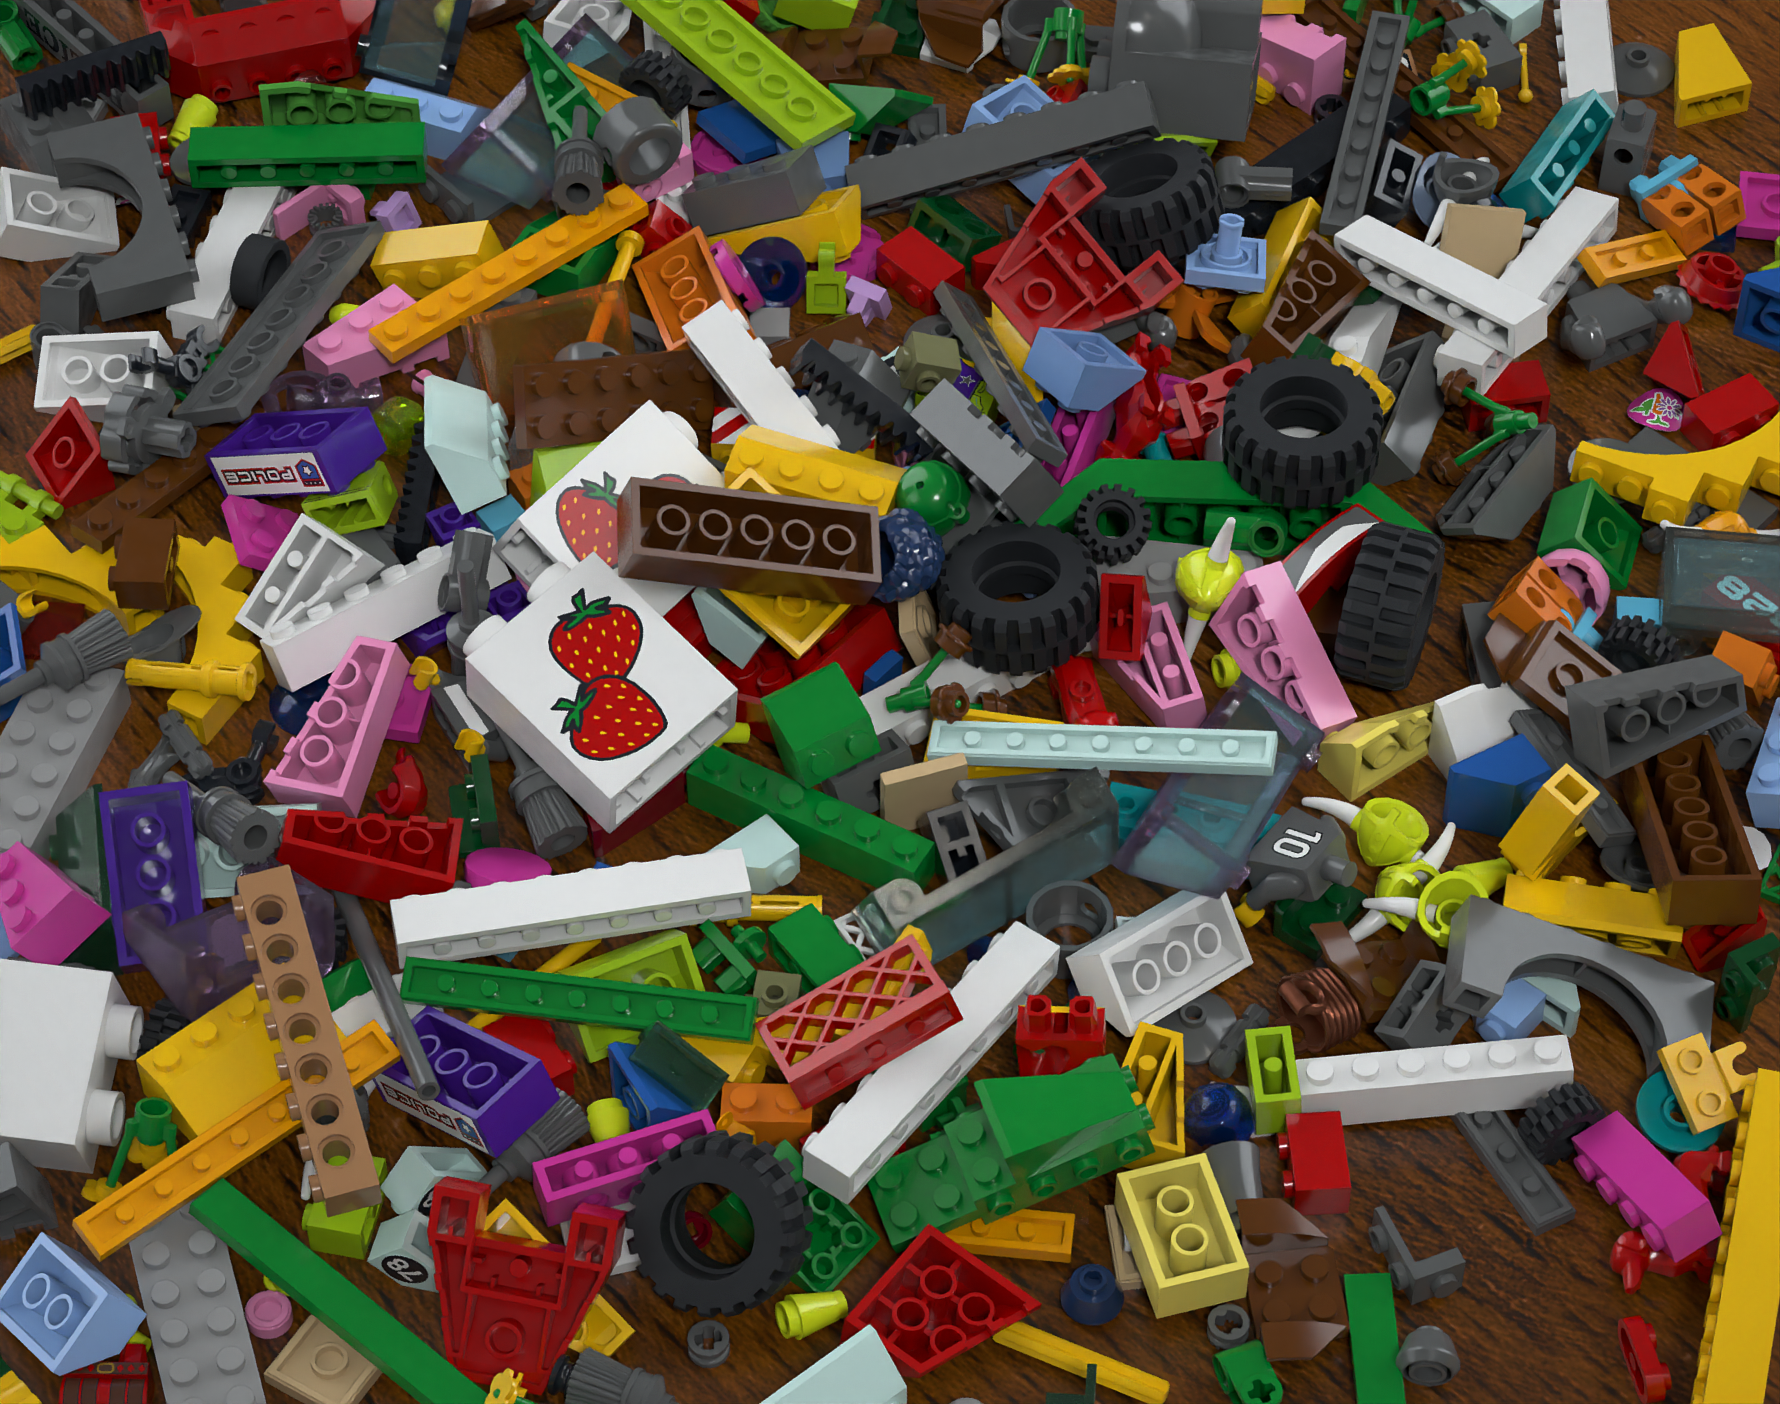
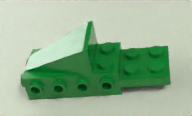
M1113 1052L1105 1056L1089 1058L1080 1067L1060 1075L981 1079L974 1082V1086L983 1105L982 1109L967 1111L958 1115L954 1121L943 1125L946 1132L945 1135L891 1157L870 1179L868 1186L891 1245L896 1254L905 1251L928 1224H931L943 1234L981 1217L985 1225L1156 1152L1147 1133L1154 1129L1155 1125L1145 1102L1136 1106L1131 1096L1132 1093L1139 1091V1088L1129 1065L1119 1068Z

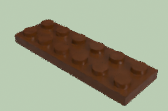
M691 348L513 365L517 449H534L604 441L649 399L662 413L671 411L680 415L690 424L694 431L712 429L713 376Z

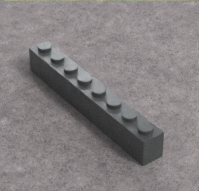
M1129 80L1119 83L1116 89L1103 93L1100 91L1083 93L1078 97V100L1068 103H1047L1041 107L1040 111L1033 113L1016 112L1005 116L1003 121L994 124H973L966 128V132L959 134H938L931 137L929 142L916 146L912 144L899 145L892 149V153L881 156L864 155L857 158L855 163L844 167L848 186L859 185L861 191V218L866 220L916 206L919 198L959 194L1076 161L1081 157L1086 158L1108 152L1112 149L1122 148L1126 144H1136L1146 139L1161 137L1152 93L1144 81Z

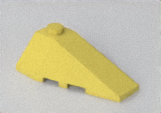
M1435 701L1355 722L1339 732L1334 731L1330 733L1320 743L1317 770L1350 802L1354 801L1428 755Z

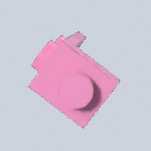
M350 185L309 186L273 210L276 237L280 240H286L309 225V210L313 209L314 206L319 207L321 203L323 206H326V203H329V206L332 203L335 204V207L338 206L342 210L343 223L347 226L366 223L364 196L357 187Z

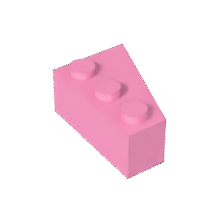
M392 284L306 341L302 346L306 372L321 379V390L331 398H335L379 382V376L400 369L403 374L415 370L414 364L436 357L438 362L450 358L447 333L394 364L369 341L368 330L417 302L397 285Z
M1167 601L1151 606L1152 616L1141 661L1099 659V623H1097V631L1090 640L1093 657L1157 727L1196 729L1209 727L1204 697Z

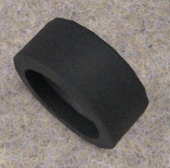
M255 233L250 234L244 239L238 248L230 274L231 299L236 305L255 310L291 264L289 246L284 240Z

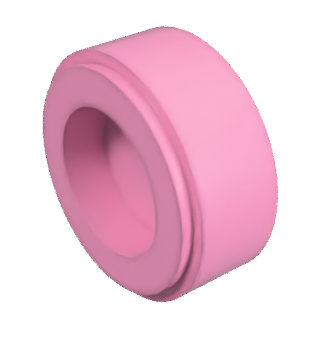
M267 1290L255 1294L245 1307L248 1329L252 1334L263 1339L277 1338L286 1333L293 1322V1312L289 1299L278 1291Z

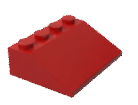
M866 604V606L856 605L827 635L798 660L774 638L770 637L743 669L727 657L716 665L715 668L738 689L735 722L748 723L751 734L764 742L775 744L760 700L761 698L834 661L840 665L855 692H857L862 687L866 670L891 649L898 652L903 647L885 607L873 604Z

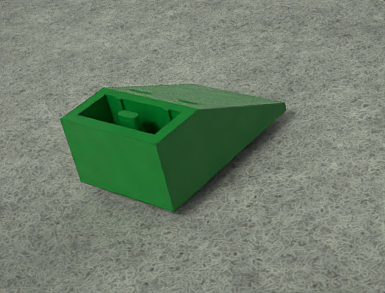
M556 210L526 225L511 247L558 221L559 218ZM621 232L526 286V288L536 290L538 294L558 301L571 289L591 295L618 255L619 251L616 249L615 244Z
M784 1139L775 1146L776 1152L773 1156L779 1162L788 1158L794 1165L795 1169L790 1174L796 1183L804 1181L808 1194L802 1197L803 1205L812 1206L814 1219L805 1226V1230L813 1234L811 1246L802 1253L805 1261L799 1272L790 1277V1281L807 1293L832 1291L881 1238L849 1204H845L802 1177L804 1158ZM730 1190L708 1214L740 1247L751 1254L755 1236L753 1220L745 1203Z

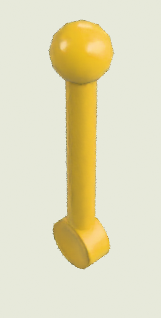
M1519 43L1518 51L1523 57L1520 73L1521 90L1518 93V98L1521 102L1528 103L1532 100L1533 93L1529 89L1527 43Z

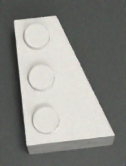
M301 513L234 620L263 639L270 635L269 631L274 626L286 621H293L294 623L308 616L306 612L311 607L323 602H330L331 604L343 598L344 591L354 585L366 583L385 564L326 525Z

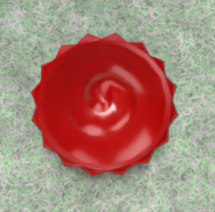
M1701 252L1697 253L1690 260H1684L1683 264L1677 266L1679 271L1675 275L1680 279L1679 285L1686 288L1689 296L1696 297L1700 304H1709L1713 309L1722 308L1725 311H1729L1732 308L1738 310L1745 275L1732 258L1722 253Z

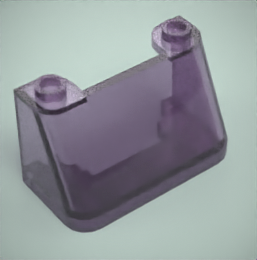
M271 856L266 857L265 863L261 864L258 862L256 865L251 863L245 866L237 877L283 866L284 864ZM291 869L322 979L331 970L335 961L334 896ZM235 881V887H234V895H238V888H237V882H236V881ZM232 902L166 927L164 913L151 904L140 905L122 912L123 933L126 941L177 1011L190 1023L252 984V974L260 973L257 961L248 962L241 937V935L249 933L246 921L237 923ZM269 917L264 919L261 923L265 925H272L277 923L280 919L276 917ZM279 956L273 959L272 962L275 964L287 963L291 958Z

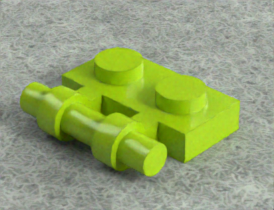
M0 470V534L9 544L18 540L24 534L43 526L44 522L41 519L45 515L55 520L60 518L64 507L54 501L52 494L43 489L36 491L27 485L24 478L14 473L8 475ZM18 499L28 504L23 510L13 505Z

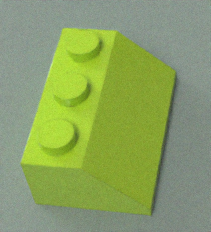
M674 928L554 972V974L705 991L687 934ZM568 1023L588 1063L609 1057L608 1045L613 1042L641 1045L645 1043L644 1040L647 1037L645 1032Z

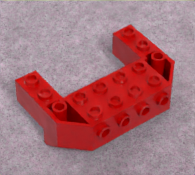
M138 0L145 34L148 35L161 31L167 42L171 65L169 78L158 75L169 84L170 92L186 99L191 98L194 94H200L210 99L214 104L259 96V85L294 81L318 84L354 77L359 71L362 57L355 56L361 33L368 35L376 0H285L194 18L190 0Z

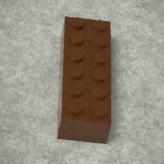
M630 477L617 499L618 577L864 606H866L882 583L877 506Z
M1696 735L1621 771L1619 781L1667 925H1677L1680 927L1723 925L1735 927L1740 924H1757L1763 879L1710 735Z

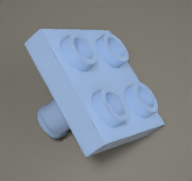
M1232 213L1221 215L1219 217L1218 234L1213 233L1212 238L1206 244L1201 243L1198 245V250L1189 255L1185 254L1184 284H1193L1201 289L1213 287L1233 289L1243 294L1252 292L1264 293L1266 281V240L1241 237L1244 218Z

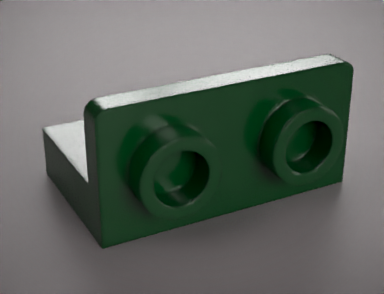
M881 0L880 12H874L871 24L874 21H878L898 31V37L892 54L919 59L926 37L918 20L916 0Z
M488 754L470 756L472 773L464 774L465 784L452 785L448 788L452 818H464L459 858H467V855L480 849L490 847L501 848Z
M1333 883L1314 902L1296 899L1277 900L1272 910V915L1275 916L1273 936L1317 962L1322 956L1323 950L1309 928L1310 925L1342 921L1347 928L1365 908L1362 902L1368 898V895L1351 885L1344 887Z
M1773 932L1731 951L1727 955L1714 1003L1721 1019L1727 1023L1730 1022L1739 1034L1748 1029L1754 1006L1762 1002L1770 992L1769 989L1780 957V941Z

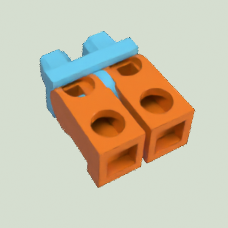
M1691 154L1681 160L1670 155L1660 162L1658 175L1650 179L1640 174L1629 182L1631 197L1638 204L1640 218L1646 223H1650L1656 229L1666 230L1686 257L1714 239L1713 233L1720 236L1746 219L1741 189L1707 166L1698 164V159Z
M1539 556L1509 580L1499 595L1500 597L1497 598L1487 614L1494 621L1497 615L1502 613L1526 633L1541 621L1557 620L1596 652L1603 640V637L1592 627L1598 615L1590 607L1584 610L1579 598Z

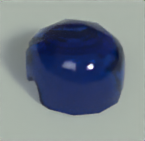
M1215 1082L1199 1086L1192 1091L1184 1104V1128L1201 1147L1205 1144L1217 1145L1228 1141H1248L1254 1132V1116L1250 1102L1234 1085Z

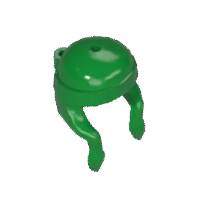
M936 460L921 461L911 466L902 475L895 498L897 508L905 507L917 511L926 519L928 525L935 527L936 534L945 536L955 527L956 523L965 524L970 519V512L967 509L971 499V492L966 480L954 467Z

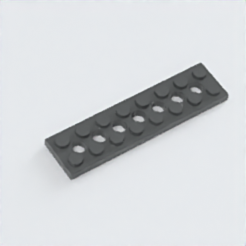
M380 220L317 230L173 413V418L192 422V426H198L199 428L222 422L235 424L245 420L251 414V409L259 398L269 391V385L288 366V361L292 355L305 344L306 337L312 329L324 319L323 315L332 303L341 297V292L349 281L358 275L359 268L366 259L375 253L376 246L386 232Z

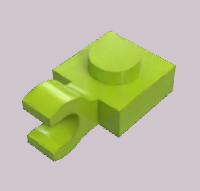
M819 242L818 271H807L806 313L846 314L847 294L845 286L847 284V271H835V242Z

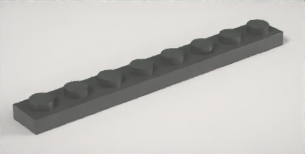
M1372 11L1320 220L1319 234L1334 236L1364 216L1409 30L1410 16Z
M942 280L933 292L941 305L939 310L951 322V331L964 344L962 350L976 364L974 370L986 381V390L999 403L997 409L1009 420L1011 424L1009 427L1010 431L1020 439L1023 444L1022 449L1035 457L1040 463L1045 460L1059 468L1068 454L974 298Z

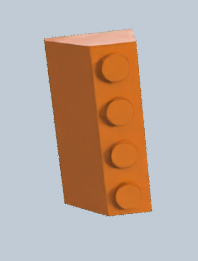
M699 225L631 265L667 351L689 349L690 347L682 326L720 300L726 304L731 312L735 309L741 312L750 327L747 330L748 334L753 340L757 338L736 292L733 293L714 262L715 254H712L709 250L712 244Z

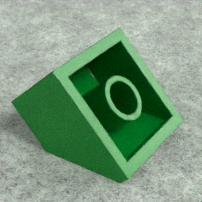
M1591 477L1553 493L1536 553L1541 558L1557 549L1574 548L1589 553L1601 563L1607 573L1610 589L1621 591L1627 588L1643 528Z
M835 661L760 699L785 772L806 789L882 751L870 714L840 665Z

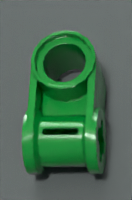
M1258 1339L1212 1355L1213 1367L1218 1382L1232 1404H1280L1282 1402V1385L1270 1362H1267L1264 1346Z

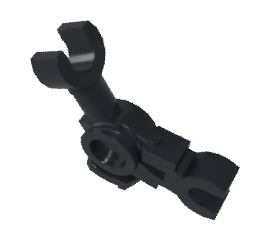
M202 324L187 333L186 342L181 344L176 355L166 359L159 357L155 348L143 347L141 348L142 356L128 355V368L130 372L136 374L151 372L164 374L165 380L171 387L186 389V395L188 396L203 377L202 370L208 364L204 357L217 351L220 342L215 339L205 344L202 339V333L206 327Z
M262 719L257 721L252 733L251 747L245 757L239 756L238 759L232 761L227 767L214 768L213 773L205 776L202 780L193 778L191 773L181 777L205 793L215 787L227 786L246 797L252 805L259 803L265 796L264 790L261 788L263 780L261 763L266 753H272L279 742V736L272 734L276 724Z

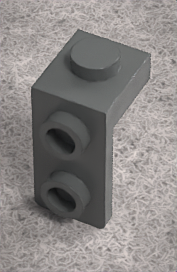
M1380 1206L1374 1209L1372 1227L1368 1229L1370 1242L1376 1253H1383L1389 1264L1388 1269L1393 1285L1397 1290L1403 1289L1411 1305L1432 1297H1447L1462 1287L1466 1261L1458 1247L1415 1262L1385 1207Z

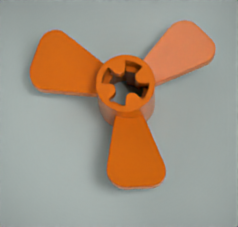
M1183 282L1180 290L1158 308L1168 309L1166 316L1173 320L1179 337L1197 339L1201 335L1210 345L1229 354L1232 348L1231 343L1211 321L1209 316L1216 304L1236 300L1238 292L1233 289L1218 287L1201 289L1193 284H1184Z

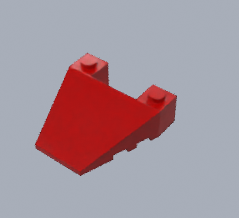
M1082 157L1049 183L1040 200L983 287V291L1030 347L1033 345L1039 327L1096 332L1149 315L1179 291L1184 282V279L1159 250L1127 276H1124L1077 218L1103 198L1107 187Z
M446 1176L434 1186L427 1234L434 1258L436 1271L434 1279L441 1303V1324L447 1361L472 1382L490 1386L498 1373H503L505 1369L510 1368L514 1371L513 1378L515 1379L519 1372L524 1374L520 1387L527 1389V1393L542 1396L548 1386L549 1378L557 1359L561 1354L564 1355L568 1351L621 1257L625 1233V1218L628 1211L582 1202L572 1211L567 1246L484 1230L492 1185Z

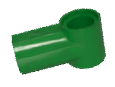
M0 0V50L14 70H21L25 73L35 69L38 62L43 59L42 49L20 18L17 4L12 0Z
M1207 509L1203 546L1212 547L1226 520L1229 517H1233L1236 523L1230 549L1252 551L1261 557H1273L1283 549L1288 533V523L1279 512L1267 510L1258 514ZM1264 526L1272 527L1277 531L1279 537L1274 541H1266L1258 535L1257 530Z

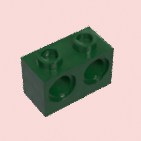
M949 195L919 198L907 225V228L910 226L914 227L965 266V272L971 271V259L973 256L998 245L1002 234Z

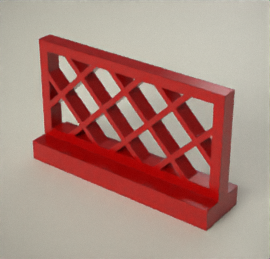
M911 934L755 1023V1026L805 1111L962 1021L964 1018L944 981L940 979L919 943ZM911 952L914 954L915 957L909 971L892 969L897 960ZM875 979L869 993L853 992L856 984L862 980ZM887 981L903 982L898 996L881 994ZM915 983L932 985L915 996L910 997ZM826 1001L835 1002L829 1016L814 1014L816 1007ZM847 1003L864 1005L858 1019L842 1017ZM876 1006L892 1007L887 1012L870 1020ZM786 1024H796L790 1039L772 1037L771 1035L773 1031ZM808 1026L824 1027L818 1042L802 1040ZM836 1029L852 1030L847 1035L830 1043ZM797 1051L812 1053V1055L790 1067Z

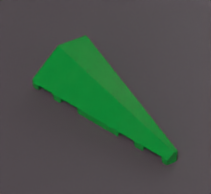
M526 18L523 19L515 27L525 50V58L530 65L541 107L555 142V149L564 140L572 137L573 109L577 106H584L588 110V138L593 140L596 126L607 112ZM604 162L602 183L613 182L616 176Z

